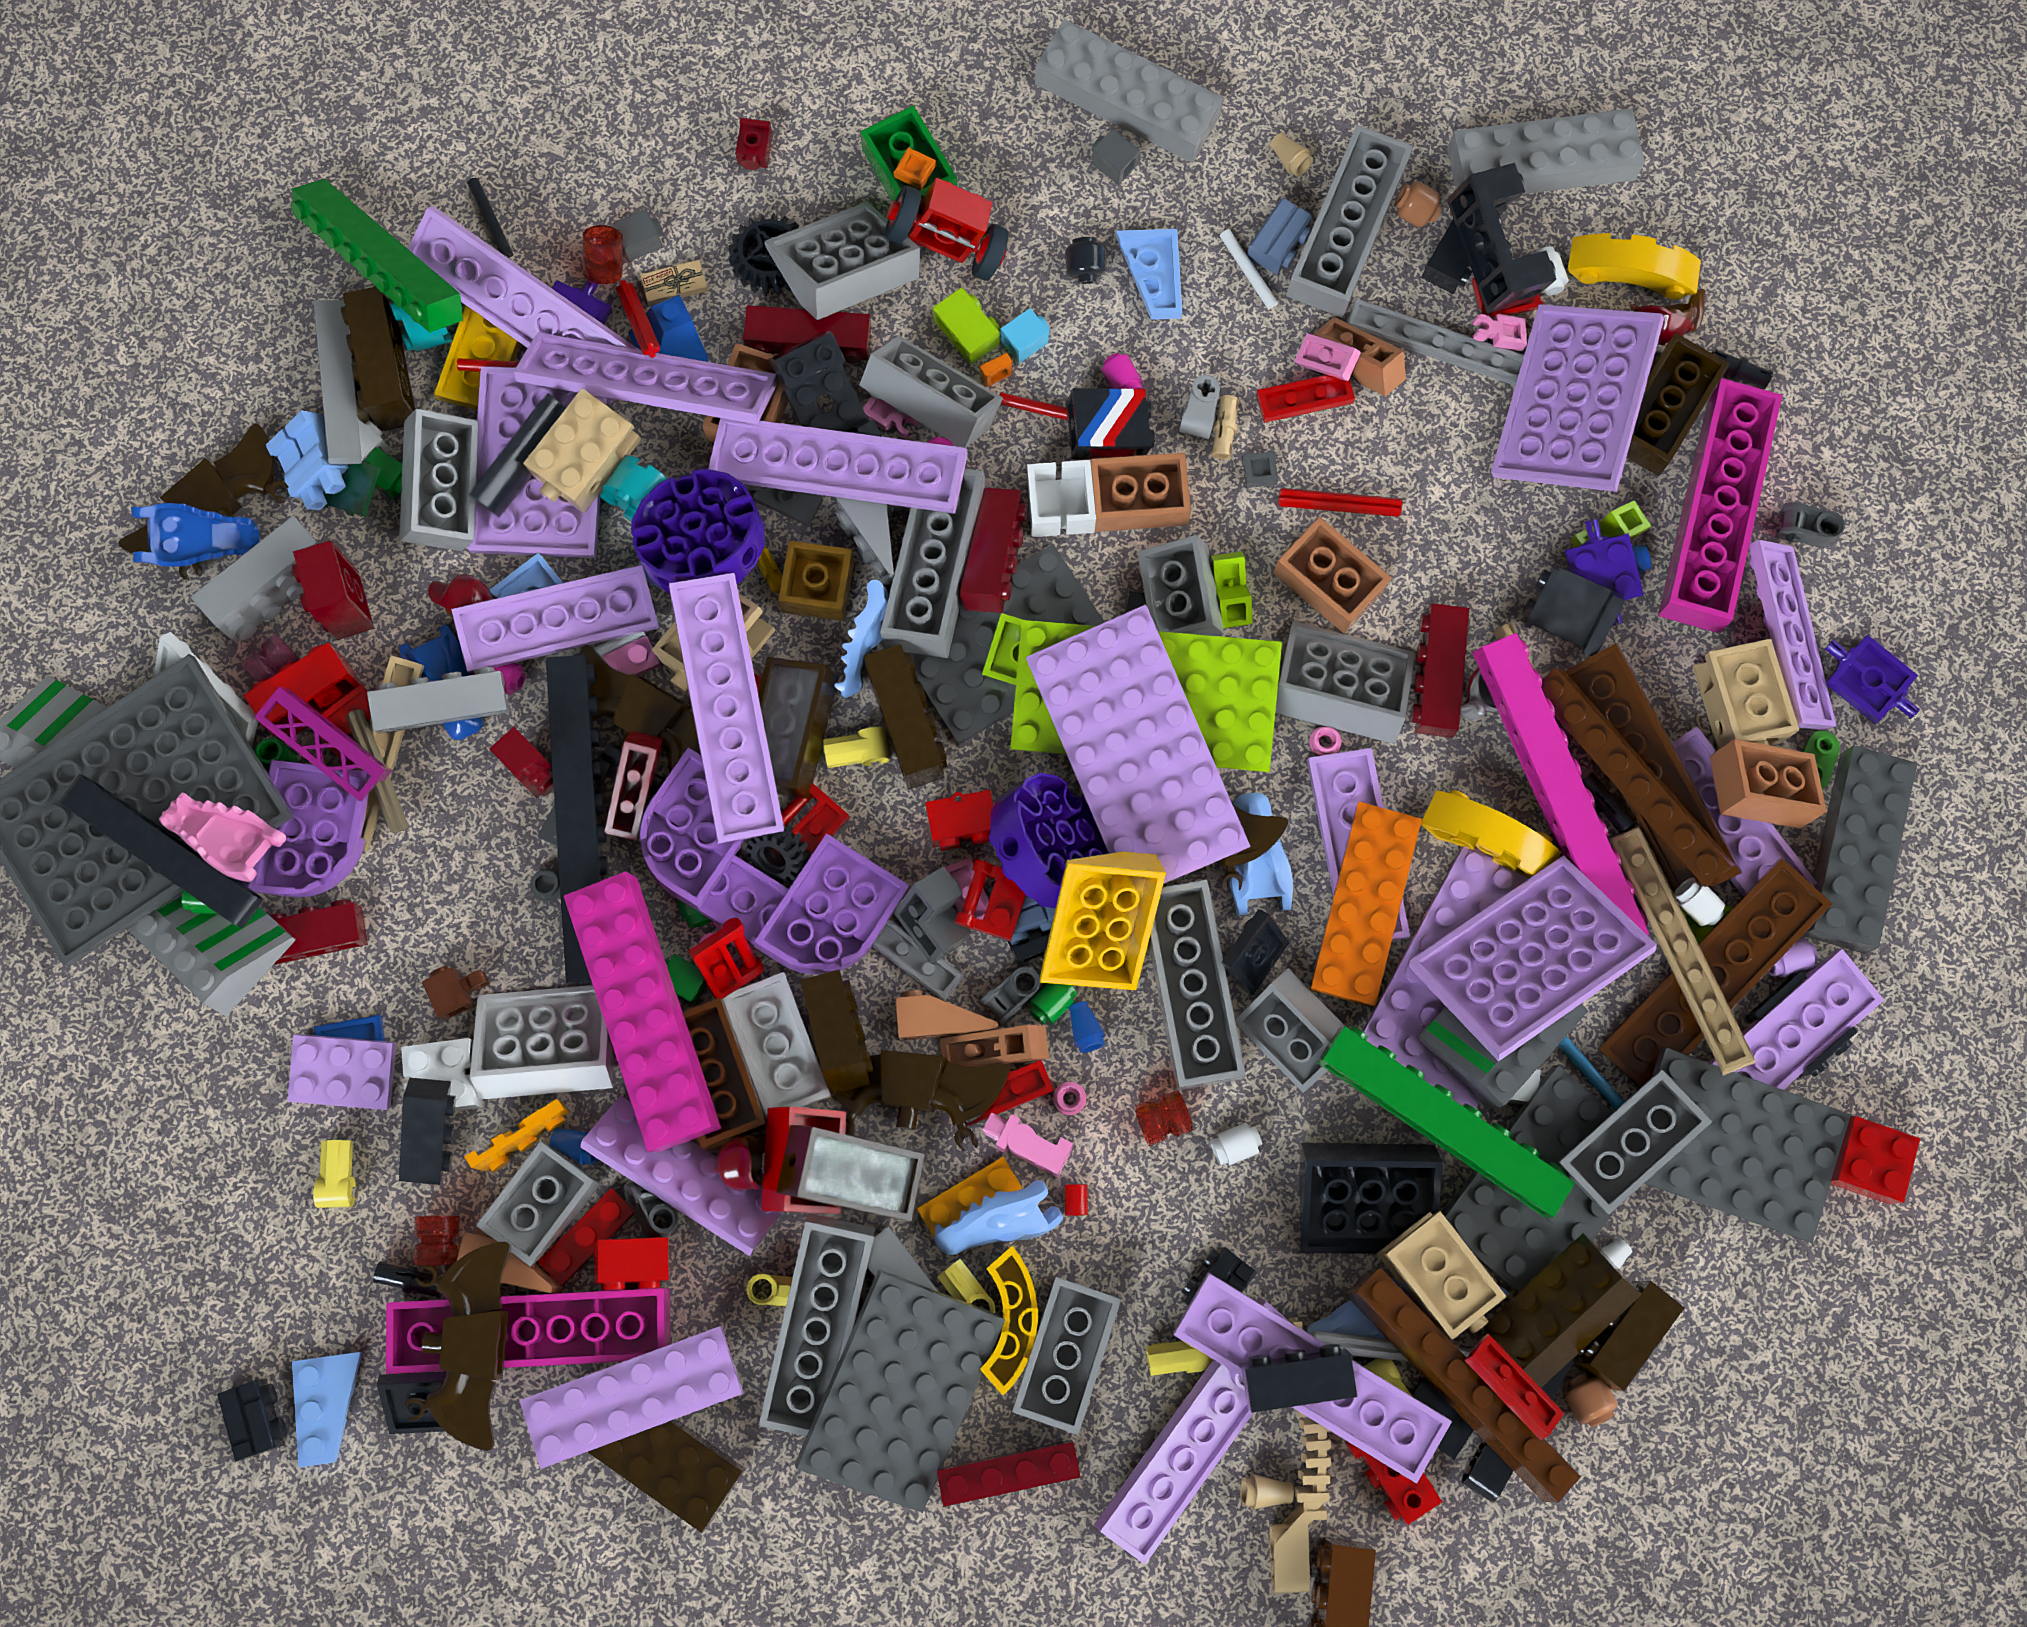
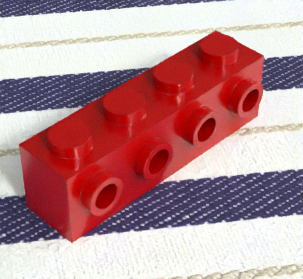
M1345 1441L1352 1456L1356 1460L1361 1457L1366 1464L1368 1470L1364 1474L1375 1490L1381 1488L1388 1500L1383 1504L1394 1521L1400 1519L1403 1523L1409 1525L1442 1503V1500L1424 1472L1418 1482L1415 1483L1355 1445Z

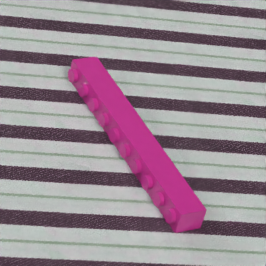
M1514 633L1474 651L1473 656L1556 846L1562 852L1561 857L1565 856L1645 934L1649 935L1646 928L1648 926L1647 918L1644 912L1637 907L1633 898L1634 888L1621 871L1620 856L1614 848H1611L1607 839V827L1604 821L1598 818L1593 807L1595 805L1594 797L1582 782L1580 765L1576 759L1571 757L1567 748L1568 738L1565 732L1557 725L1554 718V706L1542 691V679L1538 671L1532 668L1528 659L1529 650L1526 643L1519 638L1517 633Z

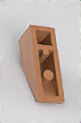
M1336 317L1331 318L1313 333L1315 336L1354 347L1361 352L1351 375L1363 386L1386 397L1406 380L1403 350Z
M921 990L903 992V997L896 998L898 1037L900 1041L952 1037L998 1029V1022L931 995H922Z
M1022 1025L940 1038L942 1056L948 1059L949 1062L964 1067L974 1068L994 1064H1015L1049 1059L1045 1025Z
M477 1227L476 1234L464 1232L457 1260L477 1248L497 1243V1241L479 1227ZM510 1252L501 1283L548 1293L562 1294L563 1286L537 1264L534 1263L532 1266H529Z

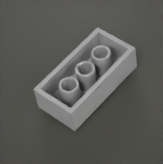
M897 336L871 354L859 384L860 387L867 390L874 398L884 400L894 406L895 410L899 413L908 415L920 422L925 429L935 431L951 441L954 446L967 448L989 430L1003 400V397L901 336Z
M415 409L404 421L399 541L457 551L464 550L474 541L475 500L468 494L476 485L477 420Z
M293 515L190 598L208 619L233 642L237 643L239 640H246L255 633L256 627L264 620L275 618L280 613L281 607L289 600L300 598V594L304 593L302 584L296 581L292 571V564L296 563L293 551L319 543Z
M1660 1070L1560 1159L1557 1164L1569 1173L1568 1175L1605 1215H1609L1710 1125L1712 1121L1663 1070Z
M1058 1277L1054 1278L1032 1352L1012 1408L1013 1413L1079 1435L1121 1299Z

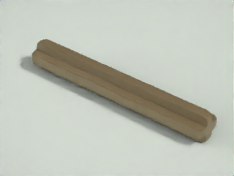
M357 709L347 713L346 719L355 742L384 764L364 711ZM388 776L385 781H378L374 786V791L390 832L399 833L408 828V823L391 779Z

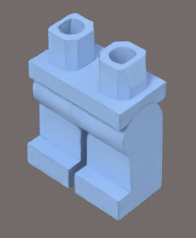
M301 410L285 426V429H281L266 444L270 455L277 456L285 472L284 479L289 486L287 490L290 497L302 498L306 509L321 510L327 504L323 494L324 491L325 493L335 494L346 487L342 474L349 469L348 465L328 464L324 414Z

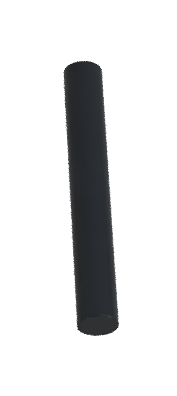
M469 179L467 184L498 251L507 258L512 257L514 254L479 179Z

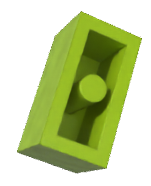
M962 287L933 307V321L970 365L1000 345L1001 330L998 323L991 316L987 318L982 312L979 300L973 294L968 295Z

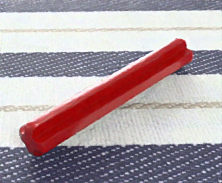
M621 280V285L616 287V292L643 355H649L650 358L656 357L655 353L660 351V345L633 284L627 283L626 280Z
M1281 488L1278 494V505L1282 507L1398 517L1402 512L1403 506L1402 499L1291 488Z

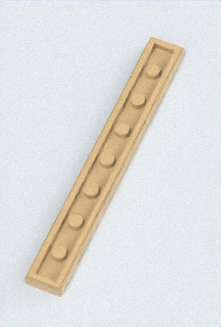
M1640 826L1609 838L1612 848L1620 856L1621 867L1634 888L1635 896L1722 1075L1724 1076L1756 1063Z

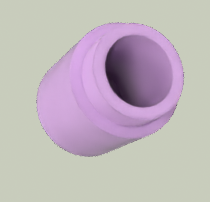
M1804 938L1799 939L1768 973L1771 976L1783 978L1795 975L1800 971L1807 972L1813 970L1815 962L1818 961V953L1815 946Z

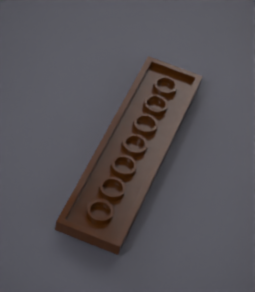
M1615 643L1564 671L1736 864L1733 869L1709 886V888L1743 873L1619 645ZM1623 795L1674 892L1689 878L1694 877L1699 881Z
M1783 858L1778 859L1698 943L1730 1010L1739 1003L1833 904ZM1671 971L1597 1049L1640 1088L1652 1077L1661 1047L1689 1055L1705 1037Z

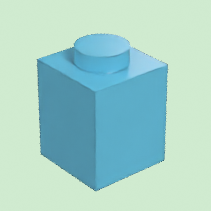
M1029 308L1001 328V342L1016 361L1021 363L1048 344L1050 328L1041 315L1036 316L1031 308Z

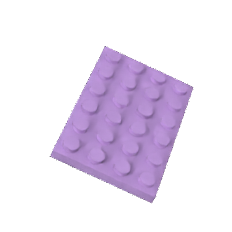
M1539 304L1491 470L1493 477L1617 492L1664 322L1663 315L1659 313Z
M481 366L477 416L476 484L546 394L549 393L567 408L578 392L517 382L514 375L515 368ZM594 396L605 405L607 404V397ZM532 475L500 518L475 501L474 541L468 545V551L480 554L534 556L539 552L541 556L597 558L600 494L587 511L583 513L561 496L558 497L555 503L550 501L539 492L544 484Z
M1562 856L1409 961V968L1499 1062L1654 953L1657 944L1565 856Z

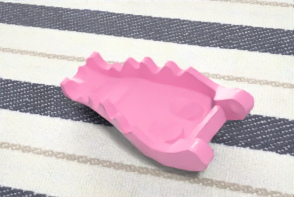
M183 792L176 800L171 802L170 807L162 812L159 821L165 828L178 834L216 870L228 877L246 882H251L255 878L257 872L253 867L270 846L280 847L286 841L284 833L272 828L249 810L244 811L237 806L227 808L220 802L215 804L208 800L203 804L200 801L193 800Z

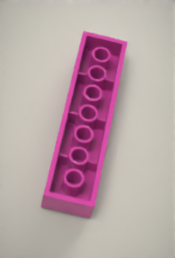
M1721 378L1708 399L1658 612L1659 617L1719 634L1733 620L1782 394Z
M623 872L564 895L647 1151L659 1153L721 1129L637 877L628 872Z
M670 1288L501 1297L503 1308L494 1310L508 1311L504 1368L623 1362L671 1344ZM448 1299L390 1302L386 1304V1374L446 1371L441 1370L439 1367L440 1354L422 1352V1339L425 1332H442L444 1318L452 1317Z

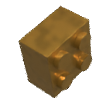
M789 540L778 598L782 613L844 621L854 568L852 549Z

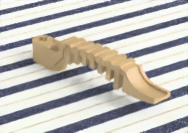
M1298 1317L1289 1318V1322L1302 1329V1321H1298ZM1294 1409V1412L1299 1413V1418L1307 1417L1301 1412ZM1310 1418L1299 1419V1428L1304 1429V1434L1314 1433V1435L1301 1436L1302 1445L1306 1446V1450H1314V1452H1302L1301 1461L1306 1463V1468L1313 1469H1298V1478L1303 1480V1485L1309 1486L1293 1487L1294 1496L1297 1497V1503L1300 1502V1504L1282 1524H1270V1565L1273 1593L1310 1591L1308 1525L1313 1520H1327V1510L1323 1503L1330 1502L1329 1492L1326 1489V1484H1330V1474L1326 1469L1331 1467V1457L1327 1454V1449H1331V1440L1327 1436V1432L1331 1431Z

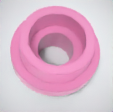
M1327 726L1316 728L1309 738L1310 749L1317 756L1336 754L1342 743L1338 731ZM1326 737L1330 740L1331 745L1329 747H1322L1319 739Z
M1064 1082L1056 1088L1053 1102L1060 1113L1075 1115L1084 1108L1086 1093L1079 1084ZM1071 1092L1076 1096L1074 1104L1068 1105L1064 1102L1063 1096L1066 1093Z

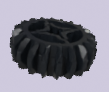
M761 213L760 221L755 222L749 217V226L739 225V234H733V244L729 245L728 248L731 255L729 256V263L733 268L734 276L740 278L741 284L744 287L750 285L751 291L754 293L762 287L765 296L768 295L770 288H774L775 293L779 296L781 286H785L789 291H791V288L771 255L768 256L767 252L765 253V241L771 239V237H777L799 228V225L796 222L790 224L786 215L778 221L775 213L772 214L770 219H766ZM757 241V248L751 251V255L746 257L749 248Z

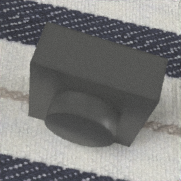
M1274 451L1243 454L1242 464L1246 488L1277 485L1278 474Z

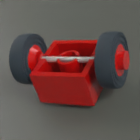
M936 178L922 200L921 192L906 185L901 189L896 200L891 202L886 215L888 221L885 229V238L901 244L908 235V238L914 243L962 264L971 252H975L972 275L988 281L1005 258L1008 230L998 224H991L987 228L993 202L982 198L978 194L959 188L951 182Z

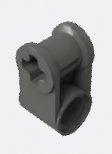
M1789 502L1783 505L1782 513L1784 518L1782 527L1777 531V537L1794 543L1800 542L1825 548L1830 546L1843 533L1845 521L1839 513L1810 507L1799 502ZM1820 526L1827 527L1831 534L1823 532Z
M1020 967L1002 983L990 990L979 1003L981 1006H987L999 1020L998 1025L1003 1027L1039 992L1041 986L1039 975L1030 967ZM1022 975L1033 977L1035 980L1034 987L1026 992L1019 990L1016 986L1019 977ZM996 1000H998L1006 1008V1010H1003L1001 1006L996 1002Z
M628 1183L624 1185L626 1200L635 1213L644 1235L647 1238L669 1237L678 1225L679 1216L676 1209L638 1184ZM660 1216L664 1218L668 1225L667 1229L656 1227L653 1217Z

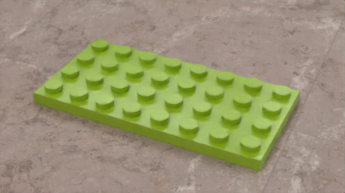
M1030 620L1021 621L1010 749L1067 754L1026 657L1096 626ZM1158 631L1216 768L1270 772L1282 642Z

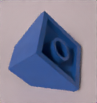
M680 294L650 307L646 315L660 345V351L657 353L705 362L709 361ZM631 329L628 332L631 341L636 348L641 350L635 337V334Z

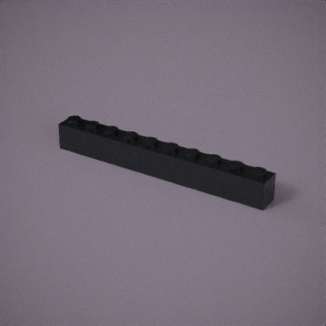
M586 655L546 658L566 983L570 985L592 983L564 895L603 881L604 876L609 875L607 856H602L601 843L607 842V834L604 833L606 826L605 823L600 824L599 811H604L605 809L603 791L598 792L597 779H602L601 759H596L595 747H600V732L598 727L594 728L593 715H598L597 696H592L591 683H596L595 665L590 664Z

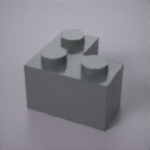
M944 866L913 884L893 912L931 964L962 946L972 933L969 928L954 922L957 912L952 906L963 892L959 888L957 880L947 872Z

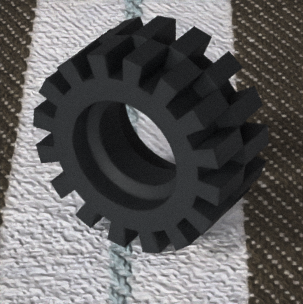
M790 825L786 829L784 828V832L751 838L745 848V852H748L746 860L753 861L751 866L757 868L770 878L775 879L780 884L784 882L785 885L796 878L809 859L807 858L810 856V851L805 850L808 846L807 842H801L802 835L799 832L796 835L792 833L794 828ZM770 847L778 850L784 859L776 856Z

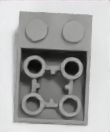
M838 497L837 504L839 510L836 512V515L840 520L838 523L839 528L847 539L853 537L858 546L855 548L857 554L864 564L870 562L875 570L873 572L875 580L880 581L883 587H888L891 591L894 578V564L886 504Z

